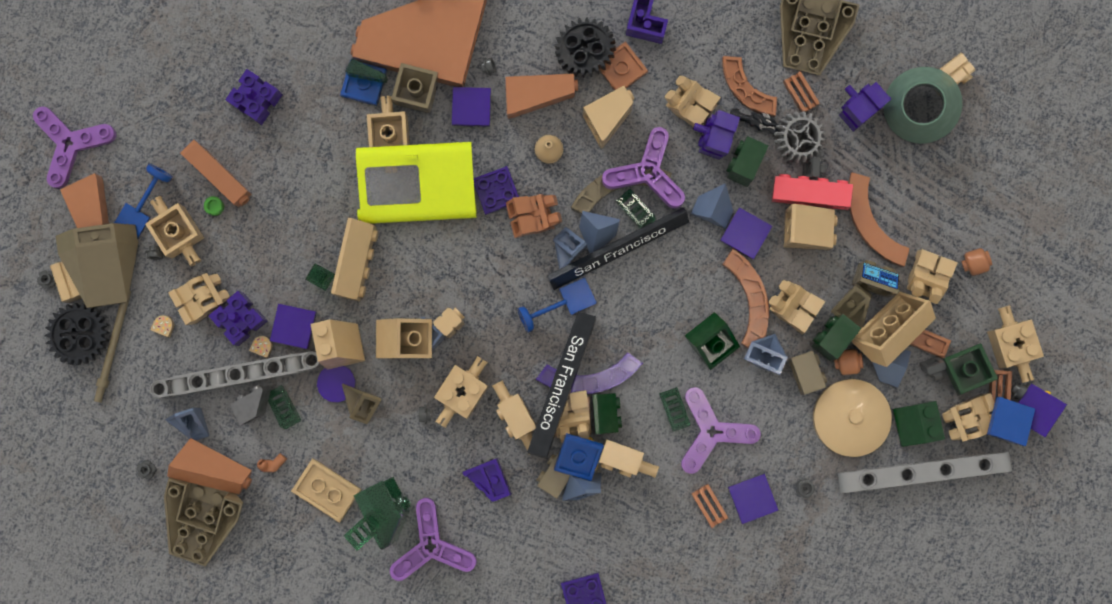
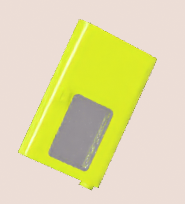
M472 142L356 148L360 202L357 217L359 221L373 224L477 218Z

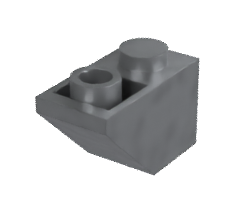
M261 384L250 389V394L246 395L244 393L235 398L236 401L230 404L240 425L248 424L265 414L271 392L270 385L263 387Z

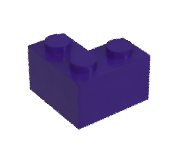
M634 0L626 36L662 44L668 19L650 15L654 0Z

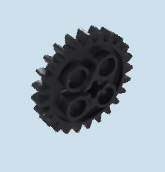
M586 17L585 22L578 18V24L571 21L572 26L565 25L566 32L560 31L561 37H556L558 44H555V49L557 50L555 55L558 57V63L561 64L563 70L567 68L568 74L574 71L575 77L579 73L582 74L583 78L586 73H589V76L592 77L594 71L599 75V69L606 70L605 63L611 65L609 58L615 57L613 52L616 51V46L614 45L616 42L615 38H612L613 32H609L608 26L603 27L602 21L597 24L595 18L592 22H589L588 17ZM588 34H594V35H593L592 37H590V38H587V37H586V35H588ZM572 42L577 43L575 46H569ZM596 49L602 50L600 53H594ZM581 57H584V58H585V59H584L583 61H581V62H578V61H577V59H579V58H581Z
M74 303L73 307L66 304V310L59 308L60 314L53 313L55 320H48L52 324L51 327H45L50 331L49 334H45V337L50 338L46 344L52 345L49 352H56L55 358L61 357V362L67 361L70 365H73L74 362L76 365H81L82 362L88 364L89 359L95 361L96 357L94 354L102 355L99 349L107 348L103 345V342L109 341V339L105 338V335L110 333L104 329L109 324L102 323L105 317H98L101 311H94V307L87 308L83 303L81 306L79 303ZM88 319L90 324L85 329L84 322ZM69 320L70 327L66 330L65 323ZM94 332L93 335L61 337L62 333ZM88 338L90 340V345L86 348L84 343L85 340ZM67 340H70L71 346L67 349L65 344Z

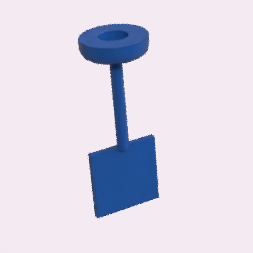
M150 163L147 165L146 170L154 178L139 204L134 208L125 203L114 222L135 225L138 238L144 230L145 224L150 219L149 216L140 211L158 179L163 182H170L173 178L165 170Z
M580 279L560 288L559 290L564 300L533 314H529L526 307L517 308L519 318L528 333L533 331V318L565 304L571 315L597 304L586 279Z

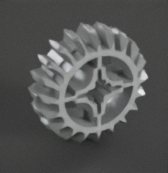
M795 111L793 115L787 114L786 119L780 120L782 125L776 126L780 131L774 133L775 136L779 137L774 143L780 144L776 150H783L781 153L782 157L788 154V161L794 159L795 163H798L800 160L802 163L807 162V159L814 157L813 155L817 156L820 154L818 149H823V145L820 142H825L826 140L821 138L825 131H820L823 124L817 125L819 118L812 119L813 114L809 113L806 116L805 111L800 112V114ZM794 122L802 123V126L797 130L789 129ZM797 134L802 135L800 136L802 137V140H798L799 137H797ZM787 136L791 140V145L788 143ZM802 144L810 145L807 151L803 153L797 152Z

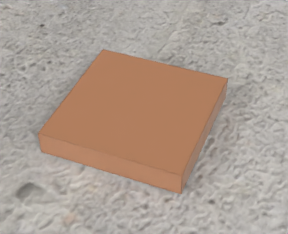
M626 41L613 52L615 57L609 58L611 65L605 63L606 70L599 69L614 90L622 86L628 88L648 73L647 68Z

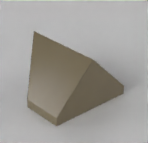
M342 384L350 414L349 418L368 424L380 404L381 398Z

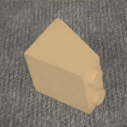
M625 86L583 107V118L600 148H603L632 111L634 96L630 90H626Z
M791 204L785 210L784 247L818 250L832 249L837 241V235L834 234V226H837L838 220L835 210Z
M396 318L376 320V358H432V319Z
M331 319L311 324L317 360L326 369L365 361L358 324Z

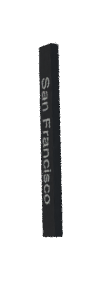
M682 207L547 275L553 290L689 223L687 211Z
M577 312L530 442L528 454L544 459L548 457L596 322V316Z

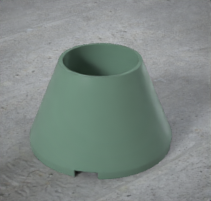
M916 67L900 74L891 83L886 92L891 98L883 107L887 124L897 136L912 143H931L943 138L956 126L961 116L963 106L961 91L951 76L937 68ZM916 87H931L939 93L942 99L940 115L929 123H917L911 120L905 113L904 99Z

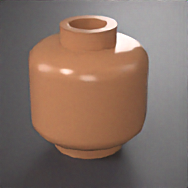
M982 248L966 252L964 254L965 260L961 261L964 271H969L972 276L988 272L990 266L993 265L989 252L984 251Z
M856 349L844 350L841 356L834 360L835 368L840 369L842 375L858 374L861 368H864L862 353H858Z

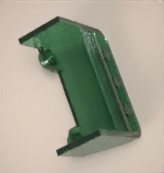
M393 476L354 495L369 529L381 550L398 540L410 512L409 507H411L408 497L403 496Z

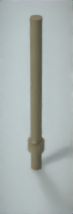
M128 302L120 303L102 372L96 383L98 387L94 398L95 402L102 403L105 388H108L109 385L108 377Z

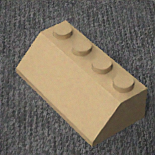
M348 217L331 294L355 301H360L361 297H364L366 291L364 281L368 279L370 273L368 264L369 260L372 261L374 256L372 246L373 242H376L378 238V231H376L377 228L374 225Z
M899 292L858 332L852 343L872 362L888 367L936 319L931 302Z

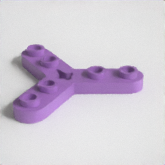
M39 107L33 113L34 121L57 145L47 174L48 184L56 189H61L67 185L78 151L110 144L116 138L115 129L107 124L72 132L47 107ZM70 140L73 142V145L68 146L65 142Z
M657 127L651 131L641 163L606 170L602 176L603 185L608 189H617L646 183L667 206L674 209L681 207L685 200L683 191L660 169L669 138L666 129ZM645 168H646V169H650V168H651V169H652V175H651V174H647V175H646V174H645Z
M693 387L686 391L685 401L700 432L682 458L681 467L685 472L689 474L696 473L717 442L753 444L760 439V430L755 425L718 422L701 389ZM714 426V429L722 431V434L717 433L710 437L707 429Z
M430 498L419 500L416 505L420 543L391 565V577L394 580L402 581L431 558L461 571L468 572L474 569L477 560L472 552L440 539L435 502ZM429 536H431L432 544H436L433 552H430L425 547L429 544Z

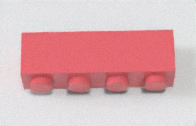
M788 174L775 176L772 202L849 210L851 207L853 184H848V181L837 180L836 183L829 182V179L826 178L810 180V177L807 176L790 178L791 176Z

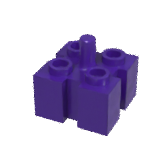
M246 69L238 80L241 86L238 90L233 87L225 100L262 126L270 114L267 109L270 105L275 107L283 94L277 88L266 81L263 82L259 76Z
M877 82L873 85L868 83L859 93L849 85L845 88V91L851 98L841 107L843 111L839 116L854 132L882 109L891 98Z
M718 110L715 112V115L711 114L710 118L706 119L704 126L695 123L693 130L704 134V136L701 135L697 146L700 147L698 153L718 160L729 153L733 141L732 138L736 132L740 117Z
M237 291L226 300L229 303L227 307L219 306L209 317L218 328L226 329L223 334L233 345L240 346L250 337L248 334L250 330L257 331L268 320L258 309H251L250 307L253 303L243 292Z

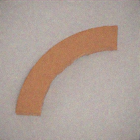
M851 172L848 184H853L849 211L858 233L866 244L881 255L882 258L904 267L910 248L892 240L876 223L868 200L870 177Z
M732 249L722 265L738 279L748 300L749 321L741 344L749 348L752 341L766 337L769 319L768 298L763 282L750 262L735 249Z

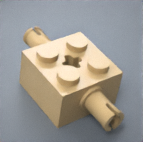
M385 96L380 97L382 113L367 114L369 147L410 145L408 116L405 111L393 112L392 96H387V102ZM391 131L392 134L390 135V137H386V135H388V132ZM385 166V173H391V168L393 173L398 172L397 166Z
M161 196L156 197V201L151 200L150 203L158 213V216L145 225L164 255L173 259L180 253H183L190 266L196 265L195 262L199 263L201 259L194 251L193 245L204 239L186 208L177 203L168 209Z
M1009 305L998 309L1003 322L1002 328L991 330L987 333L998 367L1017 366L1021 382L1024 383L1034 380L1029 366L1030 361L1044 357L1032 319L1015 322L1011 306Z
M477 356L469 370L465 371L457 365L453 367L434 397L443 403L445 407L435 422L446 428L454 414L458 413L466 419L470 417L489 387L480 381L478 377L488 362ZM463 387H465L464 391L466 392V395H461L459 397V392L457 391L458 388L462 389Z
M502 380L492 386L500 399L497 405L499 409L496 412L501 421L505 419L508 426L505 428L509 436L521 439L528 451L533 437L531 433L536 429V424L520 394L510 395Z
M605 439L604 448L598 461L601 463L602 468L612 471L614 467L619 469L620 474L630 478L632 474L637 475L638 472L655 478L659 466L643 461V452Z

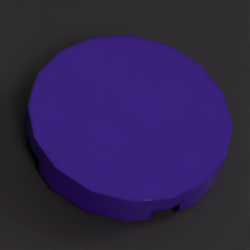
M345 366L333 369L324 368L317 379L319 393L330 402L346 400L342 384L356 388L354 374Z

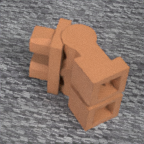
M539 194L531 197H515L506 202L509 219H514L510 222L514 238L555 229L554 226L562 222L560 212L551 214L550 207L558 205L555 195Z

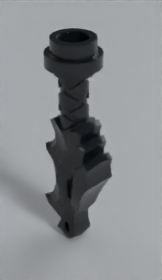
M737 108L730 111V114L740 117L739 121L749 123L751 127H756L758 131L768 130L772 132L773 136H775V132H779L776 126L782 125L777 124L769 114L753 113L750 116L741 113Z

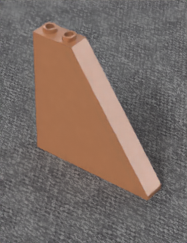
M417 0L362 20L361 26H358L356 29L357 40L356 44L352 45L351 55L354 61L394 72H399L401 63L438 72V83L464 87L487 0Z

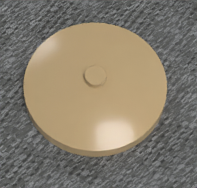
M856 379L838 381L827 387L815 403L813 425L816 434L828 449L837 454L849 457L867 455L878 449L890 432L892 416L888 401L879 389L868 382Z

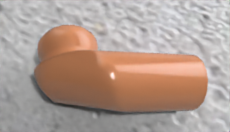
M279 453L274 460H259L257 467L262 472H276L287 458Z

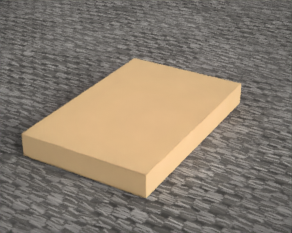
M312 458L291 492L340 523L362 489Z

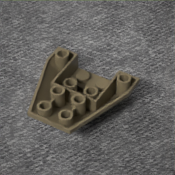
M781 0L780 18L783 67L821 75L854 25L859 4L843 0Z
M111 223L75 228L55 236L58 255L87 308L128 302L138 249L135 225Z
M169 478L164 494L169 554L206 566L238 522L243 501L234 493Z

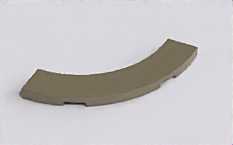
M645 168V174L652 175V169ZM661 169L669 178L671 177L672 173ZM601 175L581 191L572 204L571 209L581 214L582 211L591 212L602 198L620 188H606L602 183L603 175ZM641 183V184H636V185H631V186H648V185H647L646 183Z

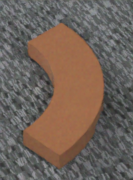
M723 56L722 67L724 77L733 95L750 110L775 117L777 97L766 95L750 85L743 71L742 57Z

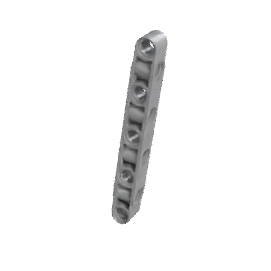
M316 352L295 353L157 380L151 384L150 393L156 398L184 396L300 374L305 371L316 370L322 365L318 360L313 366L309 364L311 356L315 355L317 358ZM276 362L279 365V370L273 373L271 366ZM236 370H239L241 373V377L238 380H235L233 376ZM198 377H201L203 380V384L200 387L196 385ZM161 384L165 388L164 393L160 394L158 391V388Z
M1009 451L840 472L838 473L840 493L1004 473L1012 471ZM981 460H984L986 465L985 468L981 470V468L979 467V463ZM945 464L947 472L943 475L940 468ZM907 469L909 477L904 480L902 472ZM869 474L871 481L865 485L863 477Z

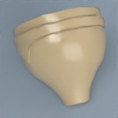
M545 135L536 142L535 154L543 163H554L563 154V144L556 136Z

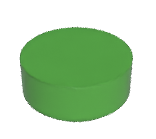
M211 196L205 200L204 210L212 216H218L224 210V203L220 198Z

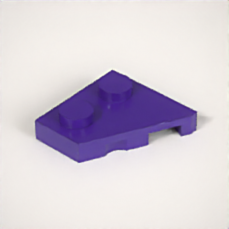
M498 458L462 472L492 502L512 494Z

